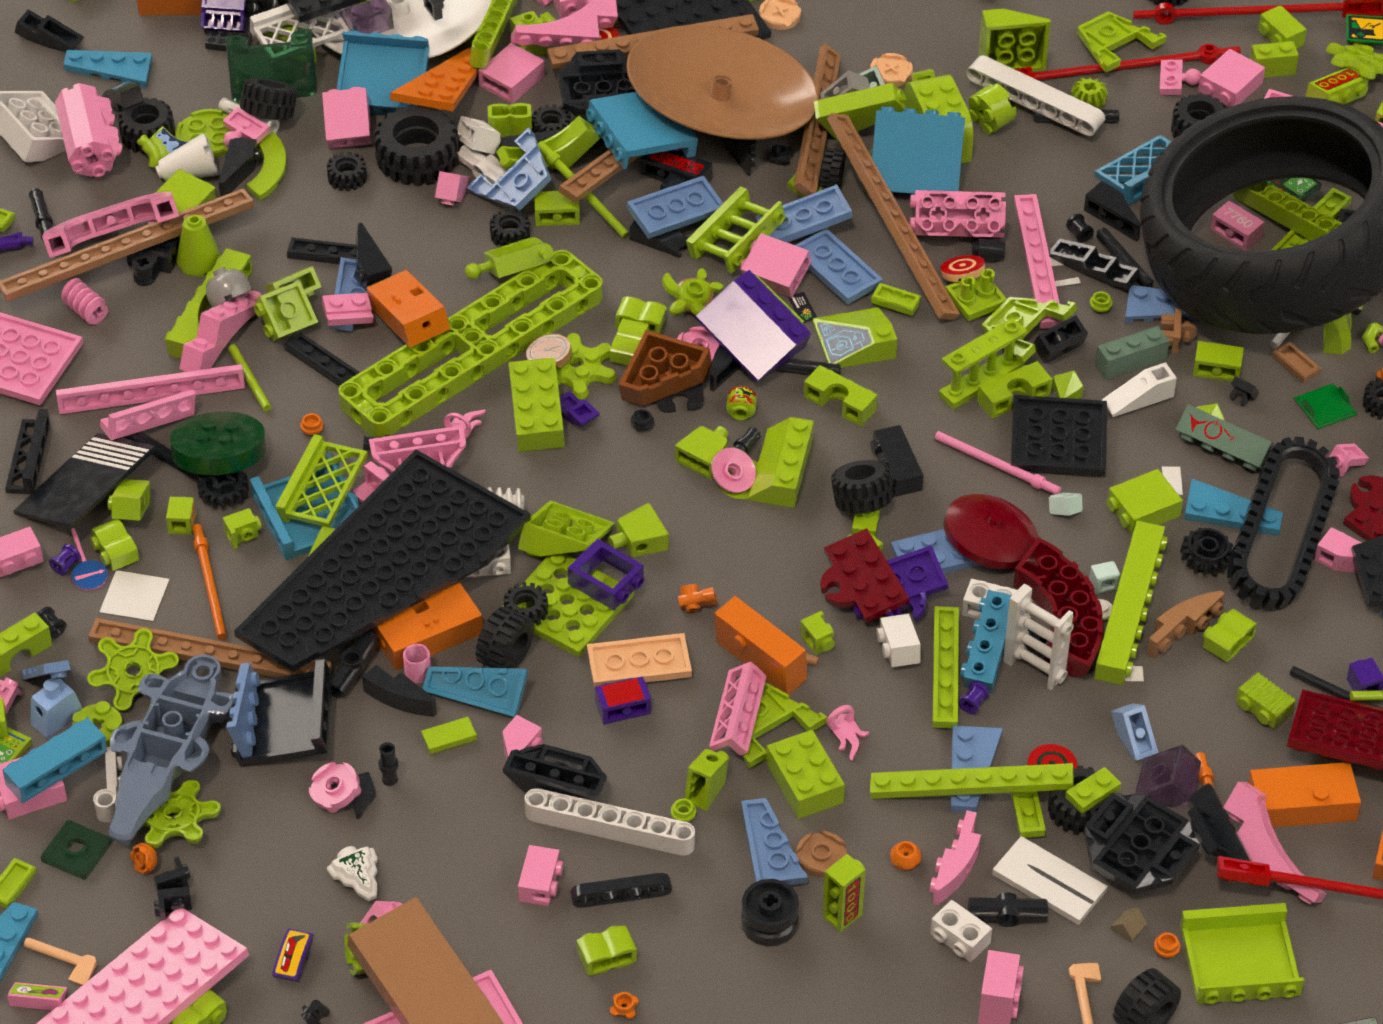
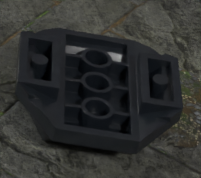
M620 49L576 52L571 61L558 73V85L563 110L570 111L574 116H580L588 121L586 111L589 108L591 99L636 92L627 74L626 54Z
M1112 793L1084 829L1090 867L1133 894L1172 885L1198 852L1200 846L1190 825V820L1147 795Z

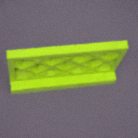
M314 434L275 506L281 521L289 523L290 519L319 526L331 527L368 457L367 451L325 442L323 436ZM328 450L338 453L333 458L325 459ZM352 456L359 457L356 462L349 465L345 461V459ZM342 461L344 467L331 471L330 465ZM327 468L328 474L316 478L315 473L318 470ZM348 473L349 477L347 480L337 483L335 477ZM332 479L335 485L322 490L320 484ZM317 486L318 492L306 496L305 492L307 489ZM338 490L339 496L328 501L326 495ZM323 497L325 503L312 508L310 502ZM307 504L309 510L302 513L295 512L297 507ZM326 509L330 511L326 519L316 516V513Z

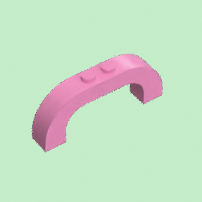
M158 192L72 218L50 228L43 233L42 238L48 255L52 258L70 252L73 246L88 239L149 220H157L160 223L179 217V212L171 192Z

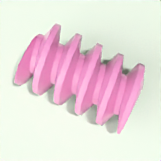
M79 278L71 279L64 286L61 293L62 302L74 310L88 324H98L106 317L108 307L105 305V300L99 297L85 283H82Z

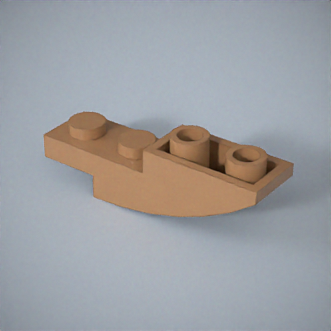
M1217 591L1202 594L1185 600L1163 613L1156 619L1155 632L1149 638L1147 654L1155 659L1161 652L1165 653L1174 640L1182 638L1185 632L1193 636L1199 630H1204L1214 616L1217 617L1222 613L1225 606L1223 604L1225 593Z

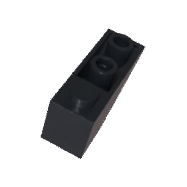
M725 137V146L746 175L751 176V167H755L756 154H751V152L756 151V139Z

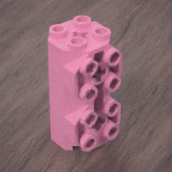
M78 83L73 85V89H62L55 101L66 153L72 170L75 173L90 177H101L105 174V171L112 170L113 162L122 150V144L119 143L118 129L112 126L115 115L112 114L111 100L109 98L98 95L96 88L93 86Z
M916 190L915 195H910V208L914 209V217H910L909 224L915 235L1004 238V233H1000V229L1005 228L1006 201H1001V197L1006 196L1005 193Z

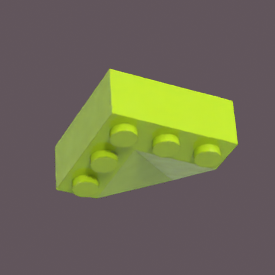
M1008 9L982 10L978 57L981 55L987 56L1012 69L1031 67L1032 71L1046 70L1050 19Z

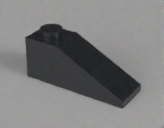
M230 139L219 179L220 197L232 193L255 170L256 162H260L261 149L257 148V139Z
M1101 181L1085 195L1084 211L1136 242L1139 240L1141 223L1120 191Z
M358 223L355 239V278L367 291L366 287L391 277L392 267L363 223Z

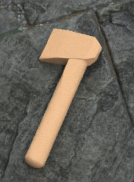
M26 938L24 942V947L76 965L68 978L69 981L83 986L92 978L97 965L95 957L91 955L82 957L32 938Z
M1098 963L1072 964L1068 971L1069 976L1075 981L1083 1024H1094L1085 981H1102Z

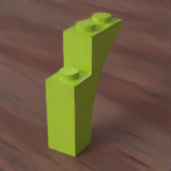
M578 116L567 127L544 140V142L552 151H556L562 157V162L570 168L600 137L591 123ZM501 146L496 151L500 158V165L507 171L525 154L520 147ZM542 153L546 166L552 170L557 169L546 161L547 157Z

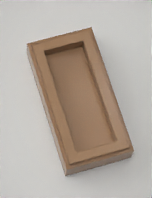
M1291 342L1284 344L1272 353V357L1302 383L1320 374L1321 368Z

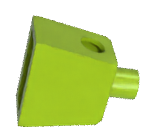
M704 426L698 427L675 445V461L712 480L714 478L711 470L712 461L719 451L728 448V431L722 426H718L714 431Z
M650 503L620 517L617 520V534L608 537L611 547L618 549L624 546L631 557L669 550V533Z
M705 749L688 767L685 799L690 800L695 807L706 812L726 782L729 756L726 752H714L710 749Z

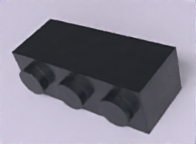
M901 425L875 430L873 441L870 442L873 455H877L878 461L883 462V464L888 465V468H890L895 497L922 491L924 475Z

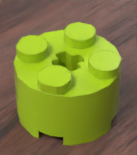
M996 83L995 85H987L969 97L971 120L980 124L986 135L996 132L1016 118V107L1012 108L1008 101V98L1011 97L1010 94L1001 85Z

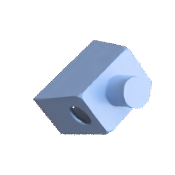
M61 679L46 680L43 684L44 688L31 698V726L46 739L73 721V714L83 709L75 692Z

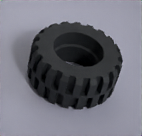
M410 105L404 109H395L394 113H388L375 129L374 141L377 165L387 177L390 176L395 182L401 181L405 185L411 183L414 186H421L422 183L432 184L434 180L438 181L439 171L450 173L458 162L457 127L443 111L438 112L436 108H426L425 106L413 107V105ZM413 143H424V144H428V145L423 146V147H407V146H406V145L413 144Z

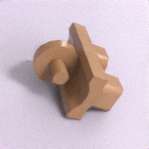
M1175 308L1174 315L1162 314L1160 329H1168L1162 330V332L1168 338L1169 346H1172V353L1176 354L1179 353V341L1181 339L1189 342L1197 335L1195 325L1189 321L1181 324V308Z

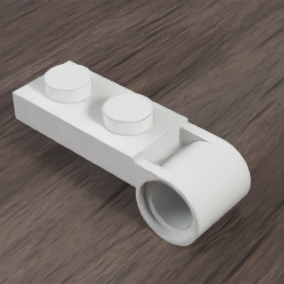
M107 747V752L105 753L107 789L97 791L93 797L96 816L98 820L106 823L112 822L114 818L116 794L121 777L118 775V772L123 771L122 757L117 756L116 752H112L110 747Z

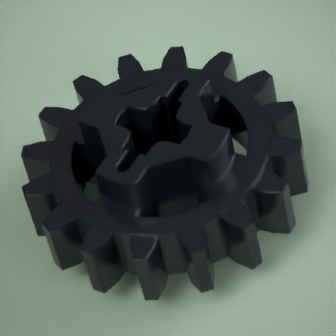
M242 470L224 475L200 474L199 481L197 482L199 498H203L204 504L211 502V507L213 508L217 504H220L221 509H224L225 504L233 507L234 501L241 503V497H247V490H249L247 474L243 473Z

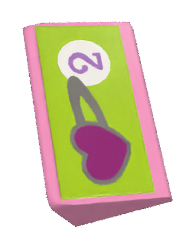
M15 982L7 996L9 1006L53 1010L57 1006H61V1003L65 1000L67 987Z

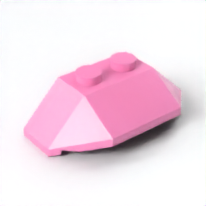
M461 425L369 439L372 459L392 473L415 449L451 468L466 447V440Z

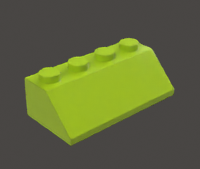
M790 417L767 429L756 468L755 481L751 486L748 497L749 501L795 508L813 441V420Z

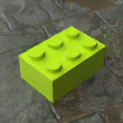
M813 729L767 745L766 765L797 819L844 803L845 784Z

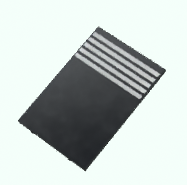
M97 433L13 511L15 515L73 528L142 464L156 448L153 445L122 438L110 440L107 435Z

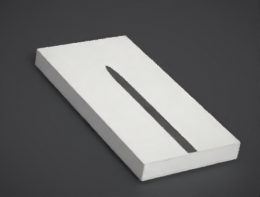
M1022 836L992 871V875L1033 899H1047L1048 908L1077 925H1080L1107 892L1108 887Z

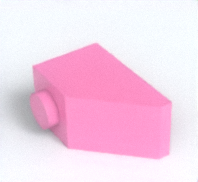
M439 171L435 198H440L441 203L454 205V201L461 202L471 177Z

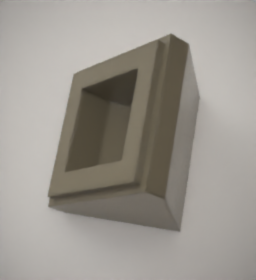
M1137 907L1125 910L1111 925V929L1132 942L1147 926V922Z

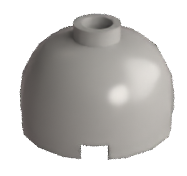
M223 267L212 272L214 277L206 285V295L213 308L253 288L246 275L240 270H226Z

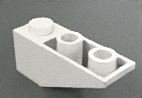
M1165 362L1143 370L1103 398L1102 401H1107V410L1112 417L1174 397L1177 377Z

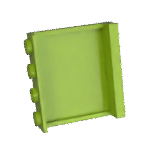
M1286 903L1182 911L1180 929L1197 1004L1301 996L1304 977L1299 978L1285 921L1287 916Z

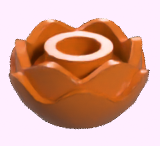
M898 842L890 851L891 863L899 870H913L921 863V850L913 842Z
M139 843L132 847L133 851L130 854V859L135 863V871L146 875L155 869L158 858L152 846L146 843Z

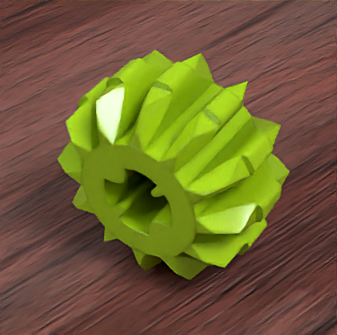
M1089 77V79L1081 78L1080 81H1075L1071 90V96L1096 108H1103L1108 92L1105 83H1100L1099 79L1092 80Z

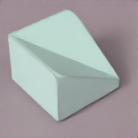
M1059 493L1049 497L1050 514L1072 515L1083 510L1082 494Z
M1110 561L1091 566L1089 579L1095 588V594L1118 589L1120 573L1115 562Z

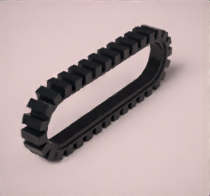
M1295 436L1293 441L1290 437L1282 439L1281 443L1277 442L1263 463L1262 471L1259 474L1250 499L1251 502L1248 505L1235 541L1236 544L1229 558L1227 577L1231 578L1229 584L1232 590L1240 589L1237 596L1242 601L1250 597L1249 605L1258 608L1260 603H1262L1263 610L1272 611L1274 607L1280 610L1295 600L1305 584L1306 575L1309 572L1310 564L1317 549V543L1320 540L1321 532L1325 525L1324 522L1327 519L1335 490L1338 487L1339 481L1337 479L1340 476L1339 468H1335L1338 464L1334 456L1326 458L1330 451L1324 446L1317 450L1318 442L1309 439L1308 443L1305 444L1304 437ZM1297 458L1306 461L1315 468L1320 477V485L1286 585L1280 588H1268L1255 582L1249 575L1247 559L1281 463L1287 459Z

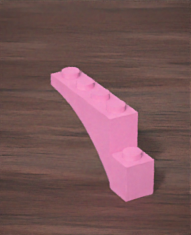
M591 0L582 9L562 19L542 24L516 25L511 34V43L547 47L566 46L599 40V27L604 29L612 28L618 17L616 0Z
M251 290L201 313L197 338L184 344L179 369L185 372L211 369L234 334L256 314L254 304H256L255 300L261 296V293Z
M1238 782L1223 808L1230 812L1228 815L1230 818L1239 823L1243 822L1238 835L1252 862L1269 864L1272 871L1305 876L1288 857L1276 836L1266 808L1265 799L1267 795L1247 782ZM1276 882L1287 890L1294 889L1299 893L1298 897L1309 904H1312V902L1322 903L1327 895L1321 889Z

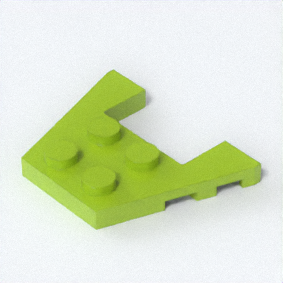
M1109 11L1077 28L1078 36L1106 73L1119 67L1121 63V58L1112 53V50L1134 39H1138L1149 48L1154 49L1166 43L1167 37L1163 33H1159V35L1151 33L1150 28L1146 26L1140 28L1134 26L1131 20Z
M1009 297L982 323V328L987 333L1013 318L1029 333L1045 316L1061 321L1069 319L1077 311V306L1075 302L1069 301L1067 305L1058 304L1056 300L1038 303L1036 299ZM1025 336L1015 341L1013 354L1023 364L1036 352L1034 344L1023 340Z
M765 682L748 753L742 755L747 767L750 769L766 759V750L758 743L756 738L792 717L806 731L812 729L814 731L827 723V716L821 712L819 714L809 709L810 706L807 704L795 702L789 698L787 693Z

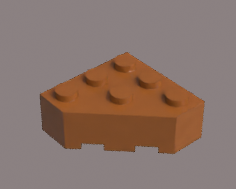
M645 330L618 384L621 400L644 406L703 383L712 364L710 349Z

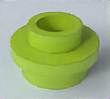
M1099 291L1093 294L1089 304L1094 311L1106 312L1112 307V299L1108 293Z
M685 798L676 800L671 807V816L675 820L690 822L696 815L694 804Z

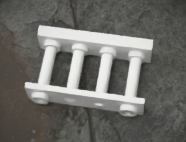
M1023 584L1009 600L1003 662L1012 666L1017 659L1027 661L1049 675L1047 688L1052 690L1058 683L1061 684L1065 680L1068 673L1066 666L1070 635L1074 626L1072 624L1073 612L1069 610L1061 619L1032 603V588ZM1029 613L1053 626L1054 632L1032 620ZM1028 629L1053 643L1052 648L1030 636ZM1026 645L1050 658V664L1029 652Z

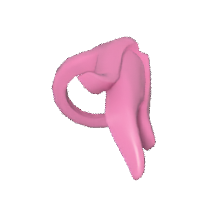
M486 410L469 412L464 416L458 413H449L444 418L445 428L462 425L466 440L473 428L482 424L480 420H472L485 414Z
M843 705L835 709L828 716L827 724L841 742L839 751L845 750L846 741L851 744L850 760L853 761L859 748L857 736L861 739L866 738L869 735V731H861L854 721L855 711L852 706Z

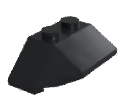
M546 744L531 746L521 750H511L502 769L503 773L525 793L531 789H543L591 801L599 799L607 781L606 774L602 772L591 756Z

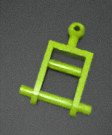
M530 237L483 252L485 263L479 265L477 263L468 264L465 267V275L469 279H477L481 273L488 271L494 276L501 278L549 262L553 258L554 251L549 244L542 242L536 237Z

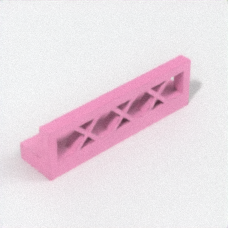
M189 390L109 414V417L100 419V427L110 440H114L193 416L196 393L193 390Z
M752 662L728 671L709 748L713 751L730 746L739 755L748 753L767 677ZM726 732L725 738L720 739Z

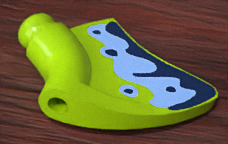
M163 126L151 138L142 135L137 140V144L141 146V149L149 157L148 167L155 168L159 165L158 161L188 142L174 137Z

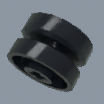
M762 879L752 883L745 890L742 897L741 923L742 930L748 939L756 944L769 947L784 944L795 935L798 928L799 900L793 887L784 881Z

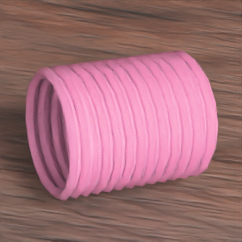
M412 644L403 652L404 673L414 683H423L427 669L431 666L430 651L422 644Z

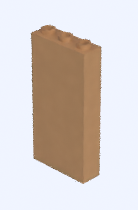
M417 897L349 934L347 946L400 1024H503L497 1012Z

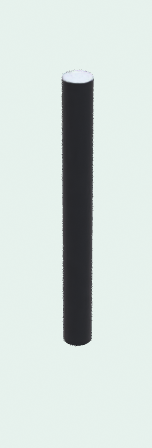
M1296 666L1292 667L1290 675L1338 698L1350 700V692ZM1354 701L1375 707H1380L1369 701Z

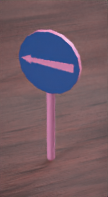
M71 528L82 560L72 571V582L81 590L90 591L98 589L108 578L107 569L99 561L86 560L76 529Z

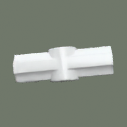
M463 145L458 152V160L472 170L475 178L482 174L492 185L507 172L492 154L486 156L480 151L470 149L467 145Z

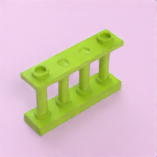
M740 186L686 240L690 257L698 260L705 252H709L724 258L728 273L732 274L741 265L742 261L745 258L747 259L753 241L757 240L761 233L769 236L786 219L782 202L778 201L771 209L759 206L750 201L748 189ZM748 210L763 217L757 223H754L740 216ZM735 224L749 231L741 237L727 230L731 225ZM719 238L735 243L729 251L713 244Z
M1011 318L943 357L941 362L952 371V382L939 390L938 397L954 410L977 397L978 385L1023 367L1024 364L1013 356L1014 344L1016 340L1027 335L1028 331L1015 319ZM1005 347L1004 353L997 357V351ZM987 358V363L979 367V362ZM970 368L969 373L961 377L962 372Z

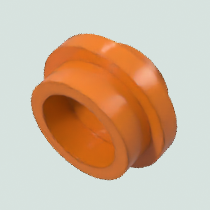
M315 413L306 414L300 422L301 431L307 435L318 434L324 427L323 420Z
M1162 933L1155 939L1154 950L1161 957L1172 958L1179 953L1180 942L1174 934Z

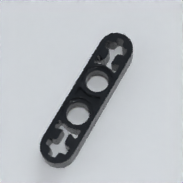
M653 873L582 883L574 886L570 893L573 905L585 908L662 897L672 891V885L668 874Z

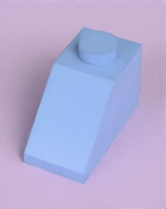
M1132 703L1111 711L1117 735L1135 761L1158 753L1145 705Z

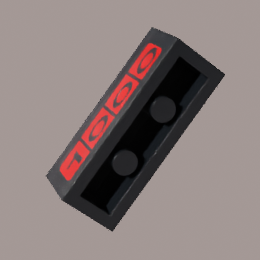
M677 150L647 154L642 157V175L663 182L671 172L688 180L704 176L708 183H710L712 180V163L697 157L687 158L684 153Z

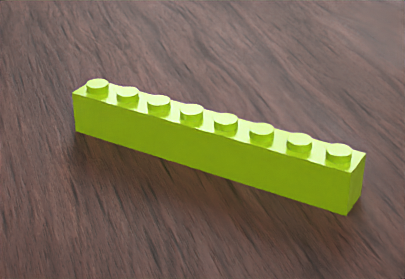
M1142 521L1136 522L1097 659L1094 677L1096 680L1124 685L1125 677L1131 676L1133 662H1130V659L1136 658L1138 644H1135L1136 639L1141 640L1143 626L1140 623L1141 621L1146 622L1148 608L1145 605L1146 603L1151 604L1153 590L1150 587L1156 586L1158 572H1155V569L1161 568L1163 555L1160 554V551H1165L1168 537L1164 536L1165 526Z

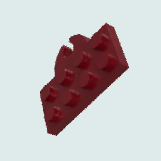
M1374 475L1360 477L1358 485L1352 484L1349 499L1355 509L1343 521V525L1366 541L1383 536V477ZM1358 485L1360 487L1367 488L1369 492L1361 491Z
M867 528L824 547V553L832 567L827 569L821 577V593H827L833 587L840 589L837 593L825 595L827 603L840 608L856 606L866 623L910 603L907 593Z

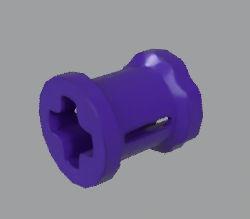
M65 544L62 547V551L56 557H52L49 560V564L56 573L64 576L68 572V568L74 562H78L81 559V555L75 547Z
M974 681L969 685V691L966 695L961 696L958 701L960 708L968 714H976L981 702L986 700L990 694L984 684Z

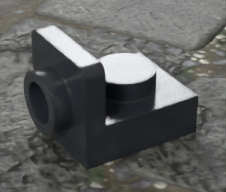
M423 0L424 7L435 21L443 18L442 9L444 8L443 2L445 0Z
M179 856L173 858L174 870L165 871L153 876L157 896L158 890L188 886L187 879L191 878L187 864L182 865Z
M189 886L158 890L159 901H154L155 917L160 916L161 921L166 920V913L173 912L174 910L182 908L192 910Z

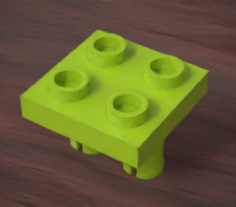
M990 268L985 269V271L982 270L980 277L976 279L966 276V279L963 277L961 281L945 286L955 306L967 321L996 311L1007 300L994 284L995 272Z

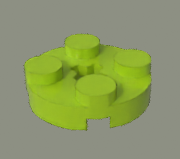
M106 701L86 706L73 714L72 725L81 722L87 717L94 725L101 724L102 728L99 730L105 736L107 747L110 746V739L114 729L123 725L120 713Z

